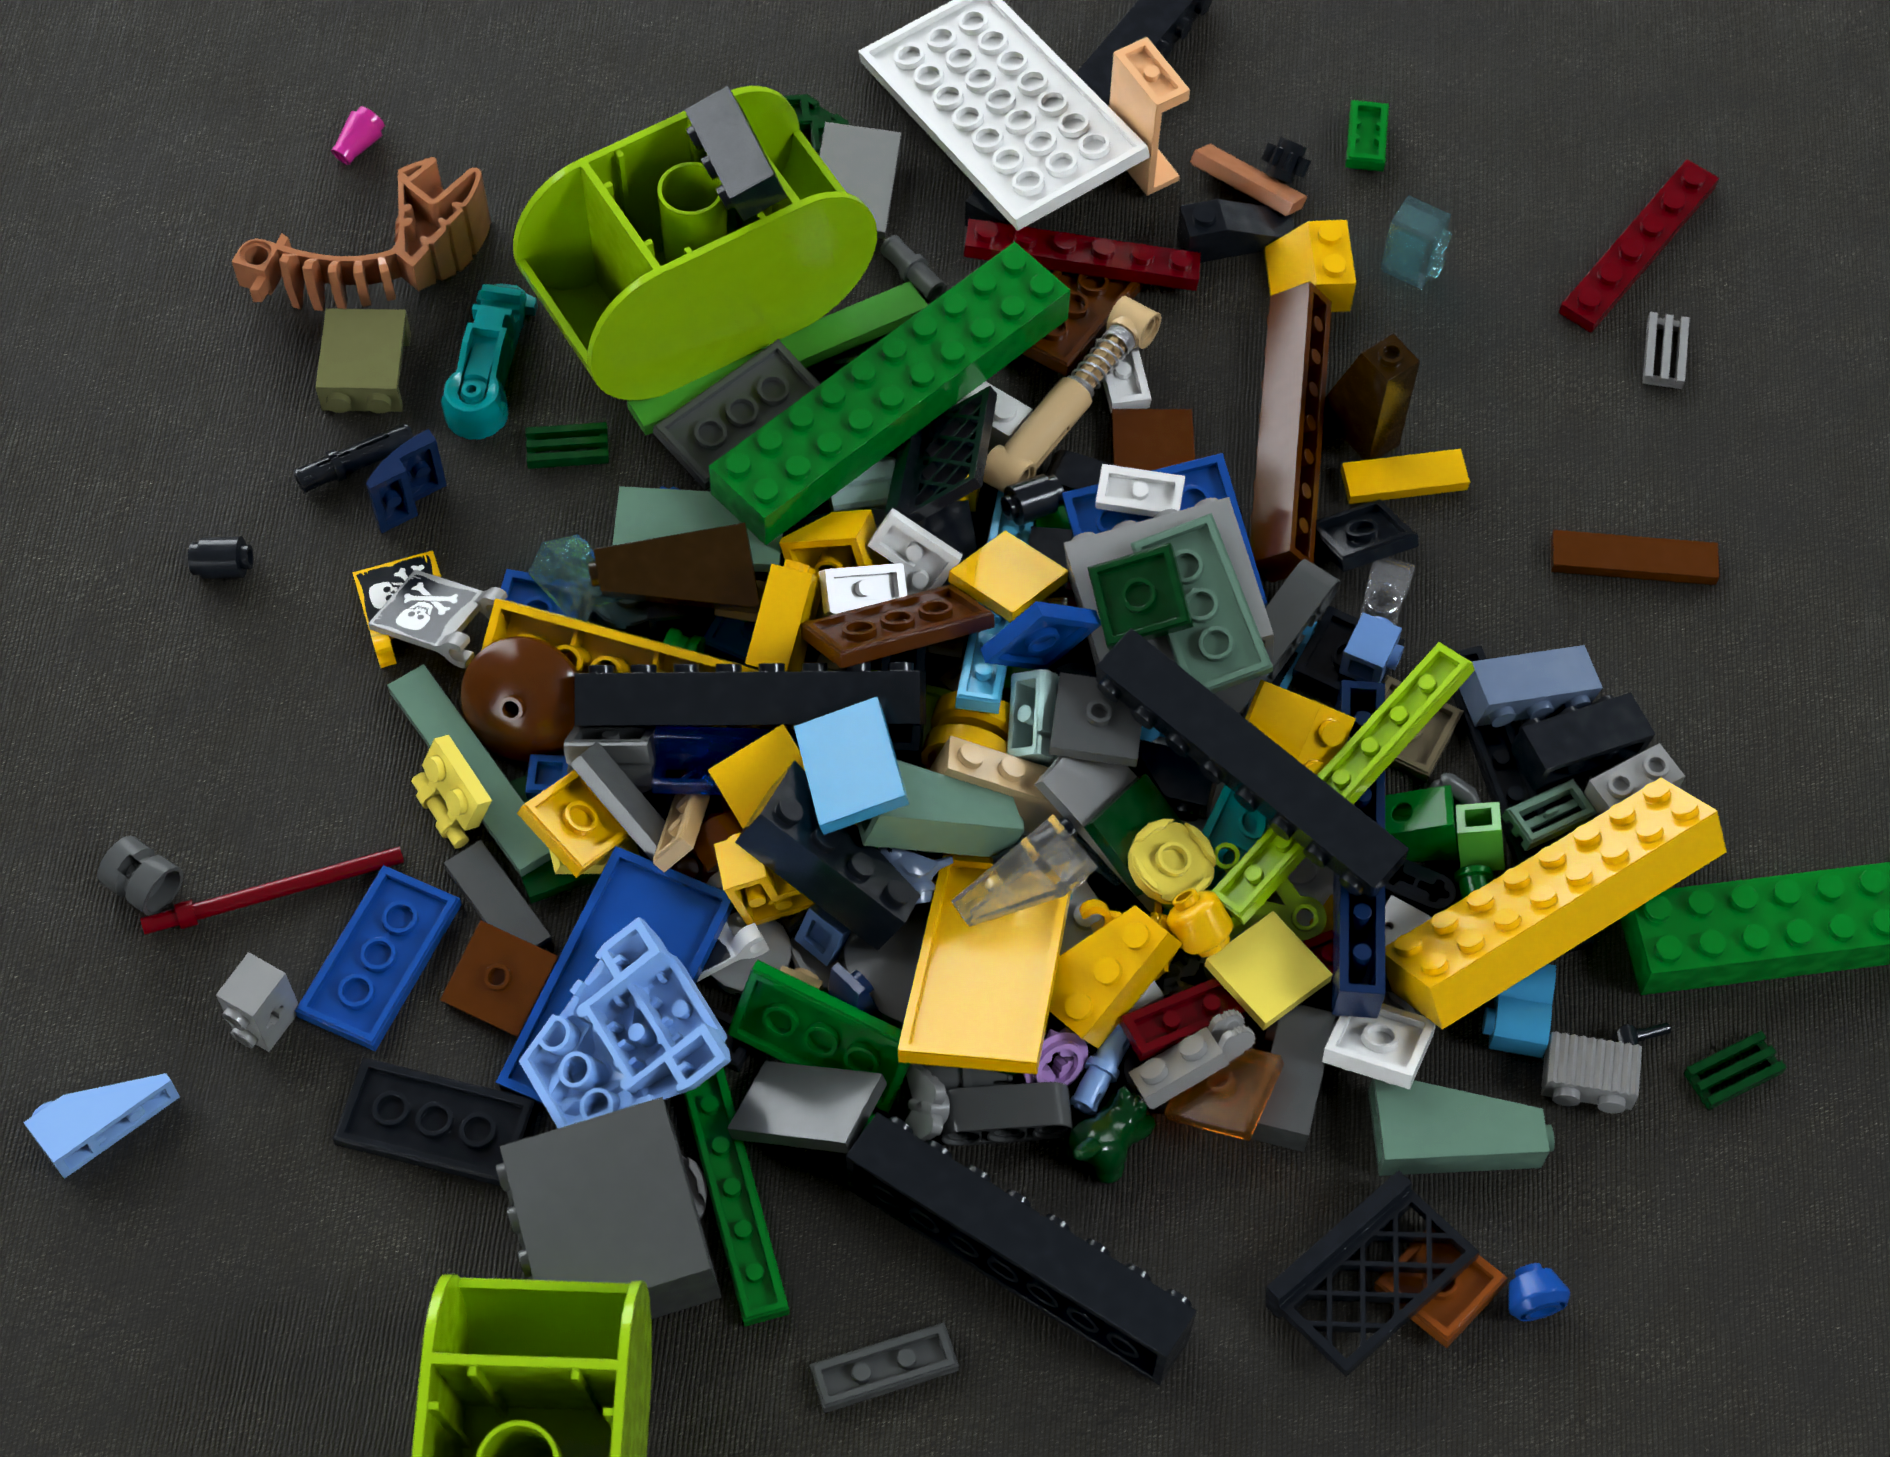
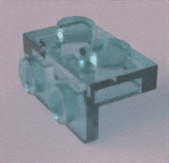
M578 534L542 542L528 573L568 617L587 621L593 607L623 601V599L606 598L600 591V586H592L588 562L595 561L594 550Z

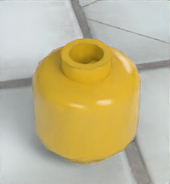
M1190 888L1181 892L1173 899L1172 904L1174 907L1167 916V924L1174 937L1183 943L1181 948L1185 953L1199 954L1200 957L1204 958L1218 953L1228 945L1231 940L1229 935L1234 925L1232 918L1215 892L1208 890L1197 892L1195 888Z

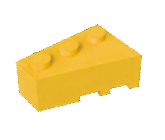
M1136 905L1059 956L1049 1011L1080 1038L1099 1049L1120 1023L1121 1016L1129 1012L1183 943Z

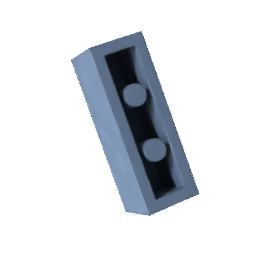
M1585 645L1471 661L1475 671L1460 686L1459 690L1474 727L1490 724L1493 727H1501L1516 720H1531L1534 718H1541L1543 720L1572 706H1576L1578 709L1590 706L1603 687Z

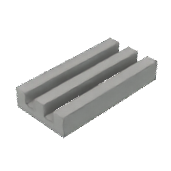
M1656 312L1649 313L1642 384L1676 389L1683 388L1686 374L1690 317L1682 316L1680 321L1673 320L1674 315L1666 314L1663 319L1658 318V313ZM1657 329L1663 330L1660 376L1653 375ZM1675 331L1678 332L1675 376L1670 378L1672 332Z

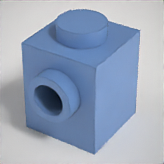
M1363 612L1343 652L1338 673L1357 681L1381 683L1387 668L1395 670L1401 659L1404 646L1399 645L1398 642L1402 628L1393 625L1391 621L1384 617H1374Z

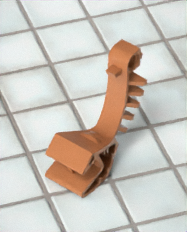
M435 157L398 169L399 217L395 222V245L391 250L361 256H331L291 248L289 238L284 234L280 235L276 243L264 239H251L242 244L232 260L239 286L250 289L253 302H263L267 294H273L280 279L283 277L284 287L292 307L301 309L305 281L313 309L323 311L325 305V283L331 286L337 309H347L346 285H356L361 305L364 307L371 305L370 284L383 282L387 301L396 299L392 283L394 279L402 277L420 291L437 283L436 279L442 281L456 275V271H462L473 259L472 254H477L486 239L491 225L482 173L480 169L472 167L444 190Z

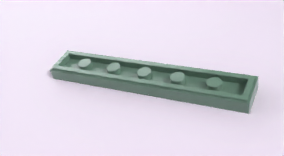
M423 664L388 684L389 693L429 749L434 738L446 735L451 737L492 799L482 823L519 875L523 877L551 860L549 848L517 814L525 803L426 666Z

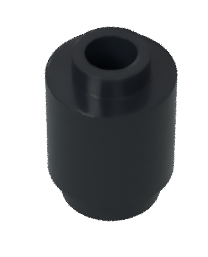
M1040 474L1005 487L1004 496L1001 497V508L1008 520H1013L1015 524L1021 526L1056 513L1058 507L1064 506L1062 496L1064 489L1055 475L1046 476L1045 474Z
M242 536L200 538L199 542H191L189 545L188 564L192 575H200L203 579L244 578L247 569H252L254 555L252 546L246 544Z

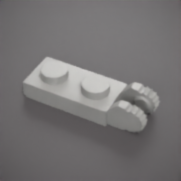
M1228 1009L1223 1014L1219 1013L1211 1019L1208 1028L1205 1027L1186 1037L1181 1042L1128 1072L1149 1109H1155L1229 1065L1230 1061L1242 1055L1245 1050L1248 1051L1249 1048H1252V1045L1255 1044V1034L1249 1026L1246 1027L1244 1025V1017L1238 1010Z

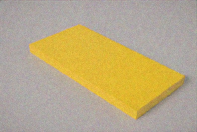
M943 853L942 858L952 856L954 863L940 869L938 872L898 1045V1061L901 1063L1037 1075L1074 881V863L1045 861L1041 866L1036 863L1021 871L1007 882H1003L991 863V857Z

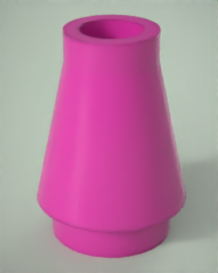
M360 106L357 111H351L336 144L331 149L332 154L342 163L350 165L358 155L382 137L381 130L385 126L384 122L378 115L366 107Z

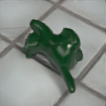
M1119 1088L1118 1093H1112L1105 1100L1094 1118L1086 1119L1075 1126L1062 1144L1064 1156L1068 1159L1075 1158L1091 1165L1095 1170L1096 1180L1101 1183L1110 1184L1117 1182L1123 1175L1128 1148L1132 1144L1151 1135L1156 1127L1154 1117L1146 1115V1102L1140 1096L1130 1093L1127 1088Z

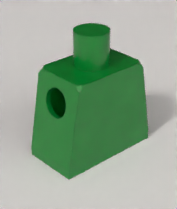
M1451 785L1385 795V830L1409 848L1406 860L1411 862L1460 861L1456 811Z

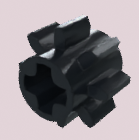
M1280 137L1277 145L1268 142L1261 157V160L1269 163L1265 173L1290 184L1295 175L1304 178L1311 163L1310 160L1303 157L1307 148L1284 137Z

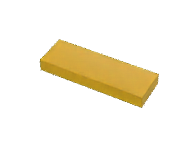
M1461 449L1345 462L1341 466V475L1349 504L1372 502L1378 499L1389 500L1468 490L1470 484Z

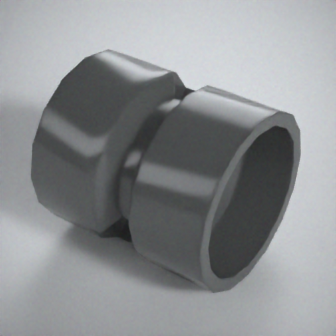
M129 835L121 838L107 851L98 868L97 879L115 894L122 897L125 896L128 903L144 914L153 915L164 910L175 898L182 885L184 873L176 864L164 856L156 855L151 847L138 838Z

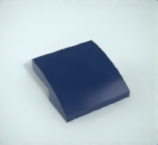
M429 428L415 435L394 450L379 464L366 482L377 526L381 533L418 516L415 501L447 486L437 441Z

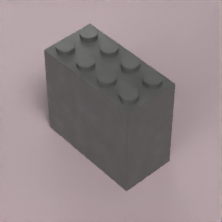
M663 1097L500 1146L504 1163L497 1164L496 1169L501 1187L504 1192H507L511 1204L510 1207H507V1213L513 1233L518 1235L522 1247L521 1250H518V1256L525 1278L529 1280L631 1283L633 1280L645 1281L650 1298L651 1319L722 1298L676 1133Z

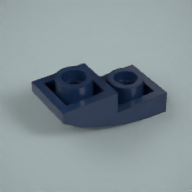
M837 962L831 968L828 994L870 1015L878 1011L877 1005L870 996V993L874 990L871 983L858 970L850 974Z

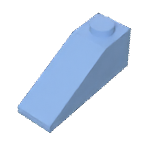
M165 1073L62 1095L55 1101H49L39 1106L33 1112L32 1117L23 1123L65 1179L180 1098L171 1079Z

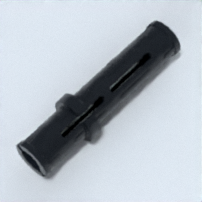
M404 422L337 452L332 449L325 453V457L293 469L294 477L303 494L334 480L341 482L347 479L348 474L385 459L399 446L414 437L409 425Z

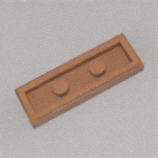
M1212 144L1195 150L1190 163L1193 166L1285 216L1302 209L1307 199L1306 195Z

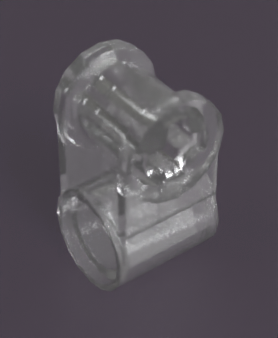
M1390 557L1374 561L1367 580L1359 619L1364 612L1374 617H1384L1391 621L1393 625H1396L1403 600L1407 598L1416 565Z

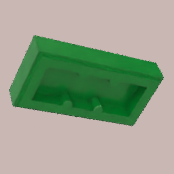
M1351 100L1345 168L1383 172L1386 156L1388 103Z

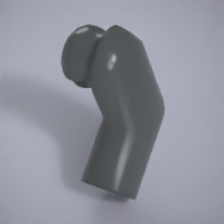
M1443 773L1440 775V779H1435L1431 783L1430 788L1451 785L1453 799L1459 805L1481 803L1477 790L1453 773Z

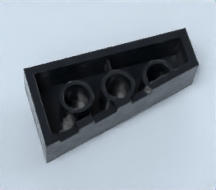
M796 761L788 767L768 790L735 841L737 845L876 950H879L905 924L921 896L876 847L863 846L859 830L855 824L825 835L819 827L806 772Z

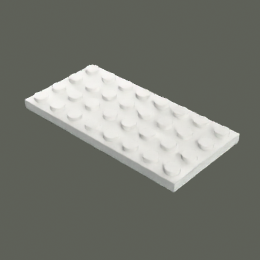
M952 0L858 51L861 63L1017 231L1150 158L1148 146L1003 0Z

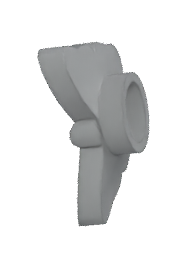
M911 1063L906 1074L912 1099L908 1102L911 1112L905 1123L913 1130V1135L923 1141L931 1140L935 1136L940 1135L943 1125L948 1119L950 1110L949 1097L944 1084L936 1076H932L931 1072L925 1069L922 1064Z

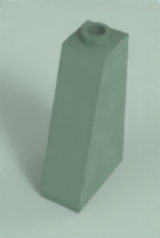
M899 760L897 762L909 805L857 823L863 846L992 857L1012 847L1021 840L1024 832V821L1019 815L1012 796Z
M1372 1078L1368 1089L1379 1176L1394 1175L1397 1171L1408 1175L1542 1168L1549 1152L1554 1150L1553 1127L1551 1124H1545L1543 1108L1415 1080L1411 1088L1407 1089Z

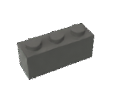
M1299 1004L1267 1028L1264 1040L1271 1041L1273 1044L1270 1056L1261 1054L1255 1080L1264 1083L1261 1096H1251L1246 1121L1254 1123L1251 1139L1304 1152L1325 1065L1322 1062L1324 1048L1332 1034L1336 1016L1332 1015V1012Z

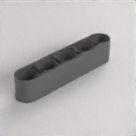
M1307 559L1299 562L1265 608L1274 633V672L1214 694L1245 718L1260 680L1269 683L1273 682L1304 640L1305 635L1302 633L1307 626L1312 627L1329 606L1338 592L1341 581Z

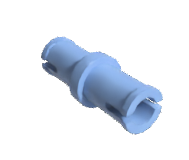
M1117 1025L1100 1048L1097 1049L1095 1055L1089 1056L1084 1064L1086 1072L1076 1092L1070 1099V1104L1074 1105L1075 1109L1084 1114L1096 1115L1097 1108L1110 1083H1115L1120 1075L1118 1067L1130 1046V1042L1120 1025Z

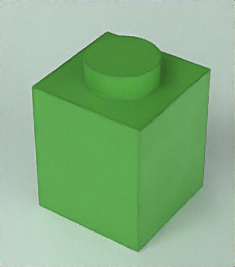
M1500 802L1456 805L1460 868L1471 865H1485L1490 867L1492 871L1505 870Z

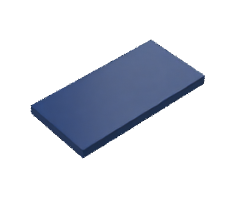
M615 846L496 1081L497 1085L516 1095L534 1099L537 1104L544 1106L519 1060L552 1014L559 1016L574 996L570 989L578 979L584 982L599 961L595 955L601 946L637 917L642 918L659 936L668 952L676 956L683 963L696 984L734 907L723 890L670 868L664 873L653 864V861Z

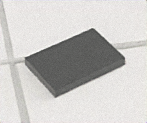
M765 1061L727 1130L734 1140L848 1153L862 1133L887 1083L882 1073Z

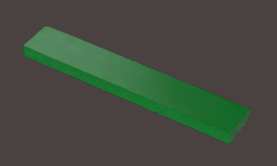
M722 1068L697 1088L683 1093L745 1327L786 1316L790 1313L744 1142L732 1139L727 1130L736 1112L724 1068Z

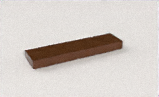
M1553 530L1551 535V572L1716 585L1719 579L1718 543Z

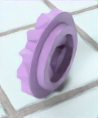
M1067 1027L1059 1033L1050 1029L1043 1042L1038 1074L1022 1073L1025 1083L1059 1082L1070 1086L1085 1068L1084 1064L1088 1059L1087 1044L1085 1040ZM1057 1052L1059 1055L1054 1058V1064H1052L1051 1069L1047 1063L1052 1061V1055Z

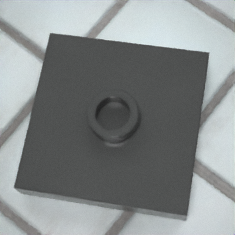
M1060 672L1049 755L1136 767L1142 725L1134 719L1131 714L1132 710L1120 700L1117 703L1109 700L1097 687L1096 677Z

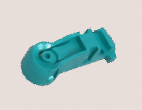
M503 283L483 284L476 298L477 304H473L472 314L474 323H467L457 370L447 379L441 399L445 421L449 429L457 436L466 439H483L498 432L503 428L508 419L509 410L504 387L525 315L535 316L538 308L537 298L527 294L517 285Z

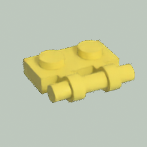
M446 735L434 738L422 764L425 772L415 775L411 782L418 791L416 797L422 807L425 809L429 808L437 820L435 827L442 838H448L453 847L458 849L465 846L469 841L464 831L480 826L492 799L451 737Z

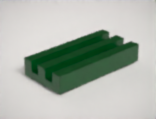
M607 422L526 427L528 469L609 463ZM600 447V449L576 451L579 448ZM560 450V452L536 454V451Z
M1762 1030L1686 1068L1683 1074L1708 1111L1784 1073L1787 1068L1782 1060L1778 1062L1775 1057L1777 1052L1772 1045L1768 1047L1765 1042L1767 1037ZM1753 1049L1757 1051V1053L1703 1080L1699 1078L1700 1075ZM1763 1061L1767 1065V1068L1713 1095L1707 1090Z

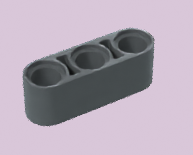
M1041 1082L956 1088L946 1091L949 1097L950 1110L948 1119L943 1125L941 1141L947 1145L966 1146L1052 1140L1066 1137L1073 1130L1069 1088L1064 1083Z

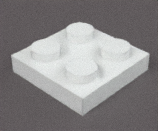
M1382 1004L1378 1018L1340 1016L1324 1048L1322 1062L1410 1089L1432 1040L1436 1024L1425 1016L1386 1004Z

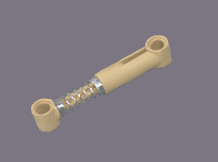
M1127 296L1121 297L1112 308L1107 320V330L1103 334L1102 339L1097 341L1096 347L1091 348L1090 354L1084 356L1083 361L1078 363L1077 369H1074L1071 375L1061 378L1004 446L1000 444L995 446L987 455L983 482L1004 493L1005 487L1034 477L1041 464L1091 406L1094 389L1100 388V381H1106V374L1113 373L1112 367L1119 366L1118 359H1125V355L1129 354L1132 349L1136 347L1144 349L1153 341L1161 324V314Z

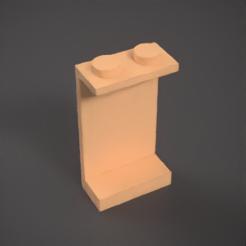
M1148 37L1114 52L1109 107L1148 146L1150 158L1127 170L1146 196L1179 181V174L1158 149L1161 118L1163 112L1188 101L1190 89Z

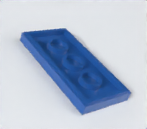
M383 865L295 1010L297 1017L376 1052L462 905L460 898Z

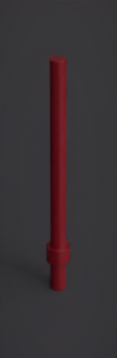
M400 846L200 902L193 903L192 899L174 904V909L140 918L145 935L175 926L185 929L199 925L198 920L380 870L383 865L391 867L404 863Z

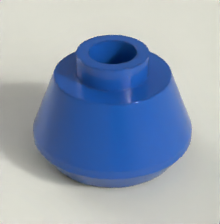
M1540 1263L1520 1267L1514 1272L1516 1277L1509 1282L1508 1311L1519 1321H1533L1553 1315L1568 1305L1571 1295L1569 1288L1550 1268H1542Z

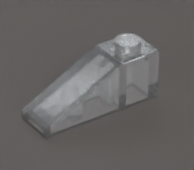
M1052 814L951 900L963 920L969 926H974L1063 897L1073 888L1082 885L1098 866L1073 835Z

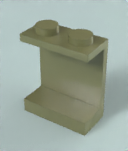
M326 308L315 387L322 411H333L336 413L371 411L380 414L402 412L403 403L399 391L403 346H410L411 330L406 310Z

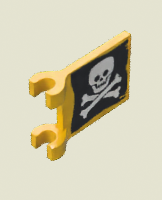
M433 550L353 572L367 624L415 569L441 577ZM369 628L380 668L397 664L390 642L394 637L370 630Z

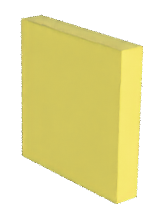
M1274 911L1230 941L1221 951L1209 956L1204 965L1263 1031L1328 984L1333 976L1328 968Z

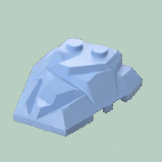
M637 917L601 946L595 955L599 961L584 982L579 979L570 989L574 996L559 1016L552 1014L519 1060L557 1128L663 1097L664 1100L691 1091L731 1062L729 1049L725 1044L727 1035L683 963L676 956L668 952L659 936L640 917Z

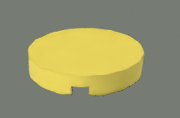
M1163 818L1148 823L1137 833L1128 851V870L1135 885L1148 897L1162 904L1173 905V899L1187 889L1195 888L1197 892L1208 889L1214 878L1216 855L1209 839L1197 827L1188 823L1183 825L1173 822L1175 819Z

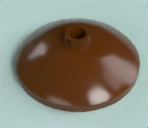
M514 636L495 641L481 650L473 658L465 671L461 685V704L466 722L487 749L504 759L529 763L530 754L558 755L564 750V741L575 726V673H578V671L560 650L545 641L526 636ZM509 701L517 704L519 708L518 714L510 711L508 707Z

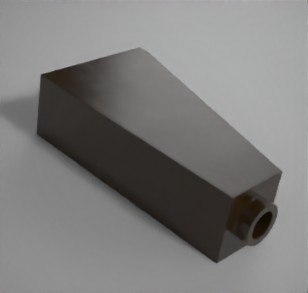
M1394 333L1363 351L1325 397L1324 417L1363 460L1378 459L1400 445L1420 364L1419 359Z
M745 522L593 549L595 561L588 562L592 586H600V591L606 598L746 613H758L760 609L758 587Z

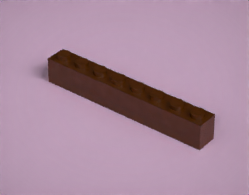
M1310 281L1270 296L1269 314L1267 316L1268 328L1266 347L1264 349V377L1261 383L1262 402L1261 412L1259 413V438L1256 447V475L1253 481V511L1250 517V546L1258 572L1271 583L1288 578L1303 559H1307L1314 564L1332 302Z

